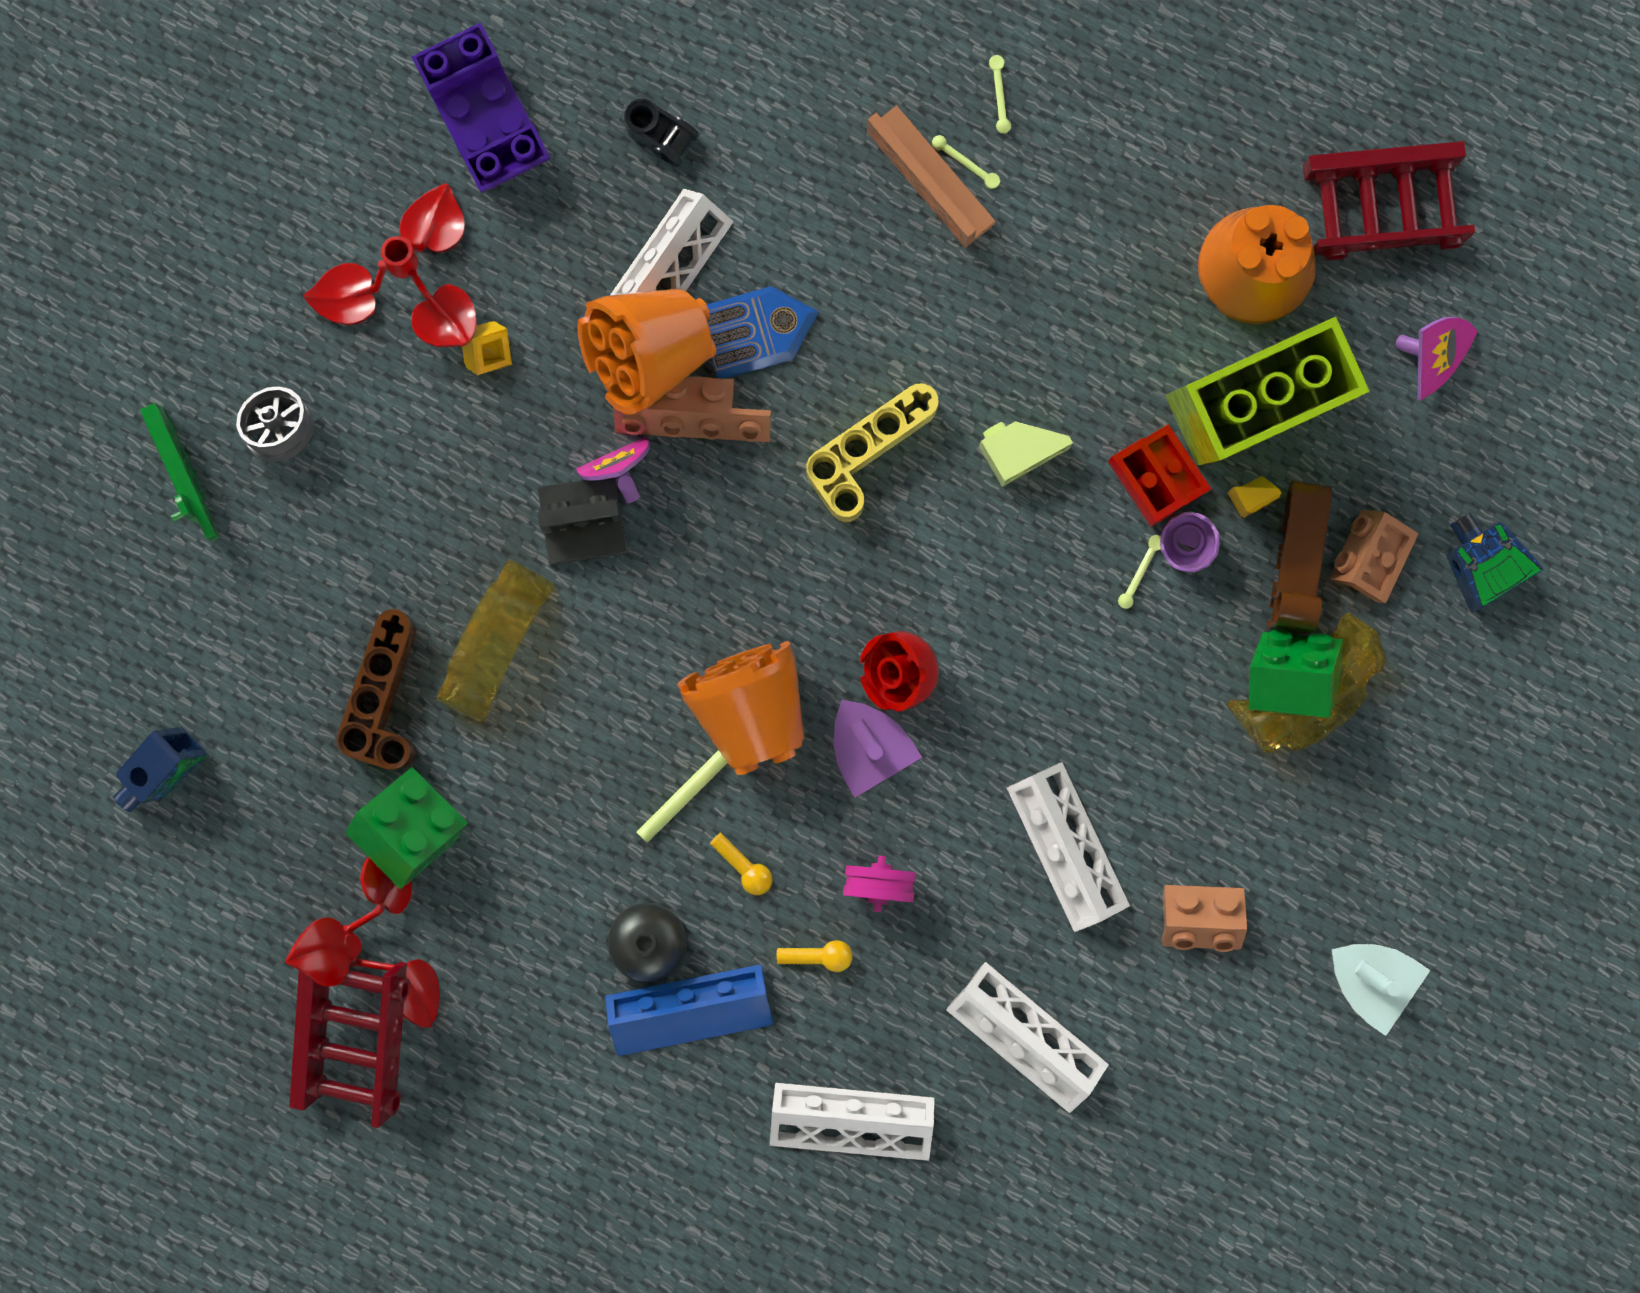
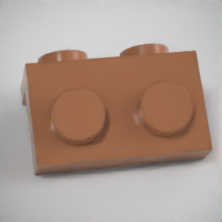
M1164 886L1163 946L1174 947L1178 950L1213 948L1220 952L1242 948L1247 932L1244 888Z

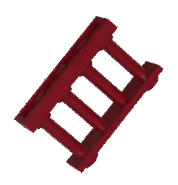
M1465 142L1309 155L1303 164L1304 181L1315 180L1316 185H1320L1326 238L1319 239L1313 246L1315 256L1324 255L1325 260L1333 261L1348 257V252L1440 244V249L1451 250L1464 246V242L1475 233V225L1458 226L1451 172L1466 157ZM1431 169V174L1436 176L1442 228L1419 230L1413 175L1416 174V170ZM1392 173L1393 178H1397L1403 231L1380 233L1374 182L1378 174ZM1354 176V181L1359 183L1365 235L1342 237L1336 183L1339 181V177Z
M397 963L383 977L349 970L344 980L339 984L380 993V1015L332 1005V1001L329 1000L330 987L315 983L299 971L289 1108L305 1111L322 1095L373 1107L371 1127L379 1128L392 1115L397 1113L401 1102V1093L397 1091L403 1011L404 1002L410 990V980L406 978L407 963ZM332 1021L377 1031V1053L331 1043L329 1038L326 1037L327 1022ZM327 1058L376 1069L374 1090L328 1080L326 1075L323 1074L324 1059Z

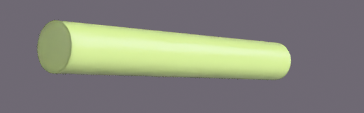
M719 750L637 831L647 843L727 764Z

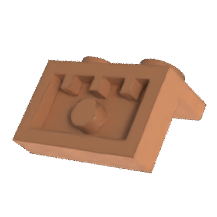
M1362 510L1351 526V533L1342 552L1339 553L1335 560L1330 579L1336 583L1347 584L1375 602L1386 603L1419 533L1386 512Z

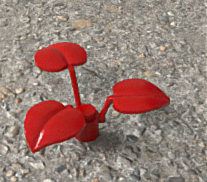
M445 183L433 188L418 198L405 211L399 227L401 236L387 239L381 247L383 260L378 262L379 270L373 285L370 273L363 266L356 263H343L327 271L304 294L306 302L320 316L334 323L354 325L367 320L374 314L376 301L372 294L380 290L386 270L397 278L410 277L426 299V301L415 306L411 315V325L417 337L424 343L434 347L466 346L472 341L477 328L476 311L472 300L464 290L452 284L440 286L431 295L416 271L418 268V258L415 252L422 253L426 247L435 253L446 252L455 247L464 235V216L450 186Z
M367 857L361 870L360 883L366 898L370 902L377 904L375 909L350 925L342 926L339 921L331 917L315 920L296 940L285 963L301 971L315 983L325 987L339 985L346 977L349 967L360 966L389 971L395 966L394 964L358 959L357 956L361 952L362 945L360 938L353 931L381 915L384 909L391 914L402 913L411 899V881L400 890ZM421 959L411 960L407 963L406 978L410 980V990L404 1002L403 1017L418 1027H432L438 1012L440 998L437 974L426 961Z

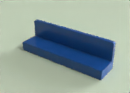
M761 964L605 996L608 1027L616 1054L619 1056L766 1027L773 1024Z

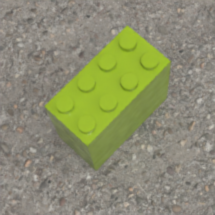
M1334 317L1170 392L1165 397L1197 466L1223 460L1370 391L1337 318Z

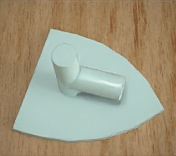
M1353 944L1332 949L1334 971L1343 995L1359 1016L1386 1036L1430 970L1404 953L1380 945Z

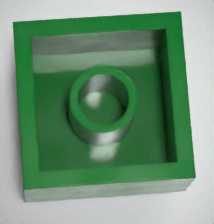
M1286 630L1263 632L1250 665L1249 710L1330 718L1341 683L1343 639L1332 638L1330 635L1322 633L1305 636L1294 635Z
M411 767L356 812L345 834L401 890L456 842L468 822Z

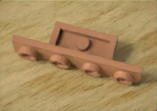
M687 376L652 406L635 414L621 413L613 406L615 433L706 438L711 440H741L748 442H770L771 410L733 408L735 379Z

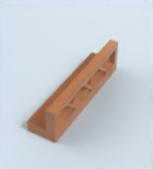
M897 105L882 117L876 112L867 119V134L964 248L968 247L995 225V220Z

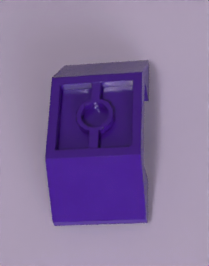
M481 22L411 56L481 194L551 159L509 81Z

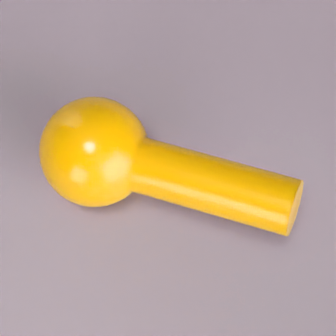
M722 833L713 838L710 845L742 875L741 883L746 892L752 895H762L770 889L773 878L766 866L752 864Z
M839 940L827 943L824 948H777V964H823L825 968L832 972L846 970L853 959L852 950L849 945Z

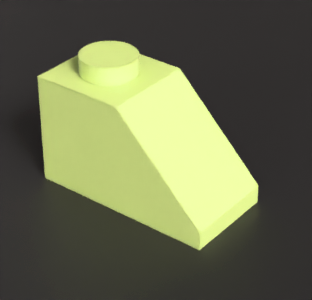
M1015 421L1008 426L1000 422L983 433L985 439L981 440L979 448L1003 487L1069 450L1073 442L1067 435Z

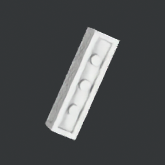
M683 189L611 295L656 291V286L660 280L667 277L671 278V289L686 291L734 221L704 194ZM708 212L718 223L710 235L701 236L700 222ZM692 245V261L687 267L679 268L678 254L683 247Z
M1062 762L1007 787L1074 932L1099 923L1130 906ZM1052 775L1060 789L1059 797L1053 794L1046 778ZM1067 814L1073 817L1076 823V833L1069 829L1066 822ZM1084 850L1090 853L1093 859V869L1086 865L1083 858ZM1101 886L1107 889L1114 904L1108 908L1100 894Z
M986 962L946 1009L1069 1113L1091 1094L1109 1065ZM983 978L996 988L998 997H990L978 987ZM1012 1007L1020 1008L1025 1012L1029 1023H1021L1013 1015ZM1043 1033H1050L1055 1037L1060 1049H1052L1047 1045ZM1074 1059H1081L1093 1069L1089 1078L1076 1069Z
M775 1083L769 1146L929 1161L934 1124V1098ZM779 1124L795 1125L801 1131L797 1133L779 1132ZM826 1128L837 1129L841 1134L837 1137H828L823 1135L821 1131ZM866 1132L877 1133L882 1138L870 1141L863 1139L861 1135ZM911 1136L922 1137L923 1141L922 1145L905 1144L901 1139Z

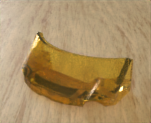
M509 559L504 565L497 581L491 583L473 613L446 670L448 672L447 677L439 690L436 700L484 724L502 679L522 639L556 584Z
M1349 612L1342 616L1332 635V638L1343 639L1341 683L1330 718L1249 710V699H1231L1226 703V706L1256 745L1264 752L1274 753L1278 748L1284 747L1297 751L1311 746L1326 738L1337 727L1342 726L1369 695L1366 691L1367 682L1373 675L1382 671L1386 661L1377 631ZM1351 701L1353 702L1352 705L1345 708Z

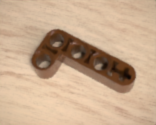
M1295 480L1290 482L1282 525L1285 537L1284 543L1279 544L1275 568L1279 570L1277 582H1273L1269 607L1273 608L1271 621L1267 620L1268 630H1286L1292 634L1308 636L1314 633L1318 627L1322 599L1316 595L1332 501V487Z
M386 610L378 616L336 740L338 749L342 754L384 769L399 772L408 769L413 764L416 755L415 747L410 740L384 731L416 636L415 622L410 616L400 610ZM399 619V624L404 627V631L402 634L395 633L393 636V633L387 630L389 624H396ZM382 641L397 647V653L386 647H380ZM389 656L392 660L391 671L385 676H378L375 672L376 661L380 657ZM376 693L380 701L379 707L375 712L366 714L362 708V701L368 694ZM362 730L366 734V745L362 750L354 752L349 744L350 737L354 732ZM399 742L404 747V757L400 762L391 764L387 759V749L393 743Z

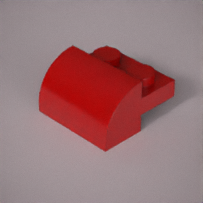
M1169 424L1148 437L1141 438L1113 455L1107 461L1150 527L1166 520L1175 512L1211 490V487Z

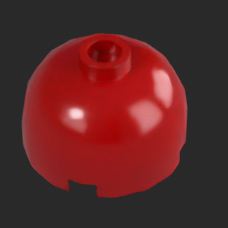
M906 631L877 635L866 644L861 653L860 663H864L865 673L864 676H860L862 687L868 698L883 710L892 709L897 712L916 707L930 697L938 682L939 665L937 656L932 647L918 635Z

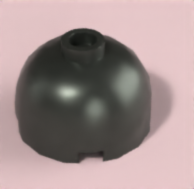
M639 903L625 909L614 920L608 934V952L614 966L624 976L638 982H656L670 976L681 964L687 950V933L681 920L670 909L656 903Z

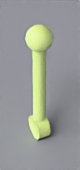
M994 55L989 60V67L994 71L999 120L996 123V128L1000 133H1007L1011 129V123L1006 117L1001 70L1004 67V59L999 55Z
M938 135L933 138L932 146L935 150H943L983 179L987 188L995 189L998 187L1000 178L997 174H988L949 146L944 136Z
M1153 535L1149 539V549L1126 593L1120 595L1118 599V604L1122 608L1128 609L1133 605V595L1156 551L1161 550V536Z

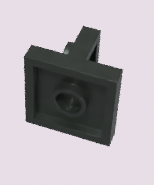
M614 477L603 480H580L538 487L541 511L538 512L539 526L545 535L550 565L627 553L617 482Z

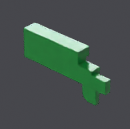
M156 403L140 409L145 424L178 494L174 498L179 512L171 515L172 520L176 522L185 517L195 524H200L207 540L213 541L220 538L204 501L206 497L167 411Z

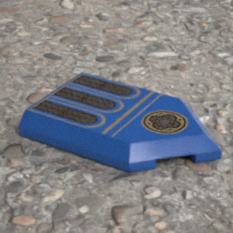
M772 286L707 304L710 312L707 323L711 338L716 346V355L712 357L717 378L729 379L793 360L810 327L817 318L819 311Z

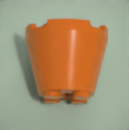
M1277 205L1246 208L1233 212L1221 219L1204 240L1198 259L1200 284L1202 283L1204 291L1221 313L1229 318L1248 324H1266L1290 314L1303 302L1310 292L1316 273L1315 252L1307 221L1290 209Z
M682 289L603 296L585 304L587 307L585 317L578 319L579 345L589 374L597 372L601 382L608 391L605 394V399L615 409L624 414L631 415L649 408L708 359L716 355V346L711 338L707 323L710 317L708 306L701 298L694 299Z
M789 641L781 643L779 650L773 651L770 643L719 660L716 665L705 670V675L700 677L699 673L695 672L686 676L677 684L683 701L729 766L735 769L737 775L752 772L759 768V762L771 758L773 763L786 761L796 755L795 749L803 745L804 730L796 659Z

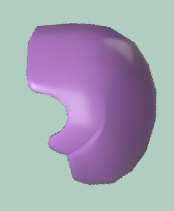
M1183 512L1168 521L1161 531V552L1166 561L1177 570L1187 572L1199 571L1208 567L1218 555L1220 547L1219 532L1215 525L1200 513ZM1177 542L1195 549L1185 551L1178 546Z

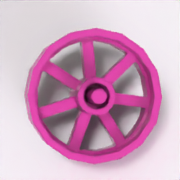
M879 855L878 863H872L871 867L846 865L845 875L847 879L843 895L868 898V903L874 904L873 912H881V904L888 905V900L914 902L913 882H916V872L891 870V865L886 864V856Z

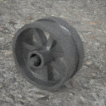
M279 386L265 388L249 397L237 414L236 427L240 437L253 454L259 459L277 462L296 456L307 446L313 435L314 421L301 398L291 389ZM283 405H290L288 409L282 412ZM299 414L298 422L290 421ZM259 418L261 420V423L255 424L257 419ZM263 433L258 442L251 441V436Z

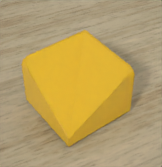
M495 321L478 325L472 341L466 346H462L466 368L476 375L512 365L507 328Z
M1262 476L1242 487H1233L1228 492L1239 515L1243 518L1272 504L1282 494L1279 488Z

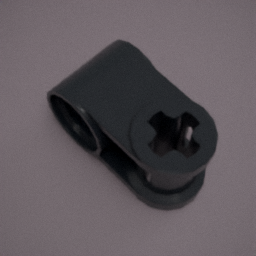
M647 99L631 101L624 111L625 128L628 135L639 144L651 150L657 157L676 168L682 163L680 157L691 140L696 141L700 135L689 123L677 116L671 115ZM640 114H645L652 118L651 124L645 128L636 127L632 124V120Z

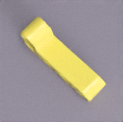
M915 384L809 457L807 462L808 481L837 520L851 522L857 519L863 511L864 495L852 475L934 418L938 408V395L931 386ZM917 397L920 401L929 400L926 408L927 411L924 412L921 408H916L909 413L908 421L911 423L907 424L903 413H906L913 407L914 398ZM891 418L898 423L899 430L895 434L885 435L879 431L877 424L882 419ZM852 440H859L866 445L867 451L863 456L852 457L846 452V445ZM820 462H828L834 467L835 473L829 479H819L813 473L814 467ZM848 493L856 498L858 504L853 510L844 512L836 506L835 501L839 495Z

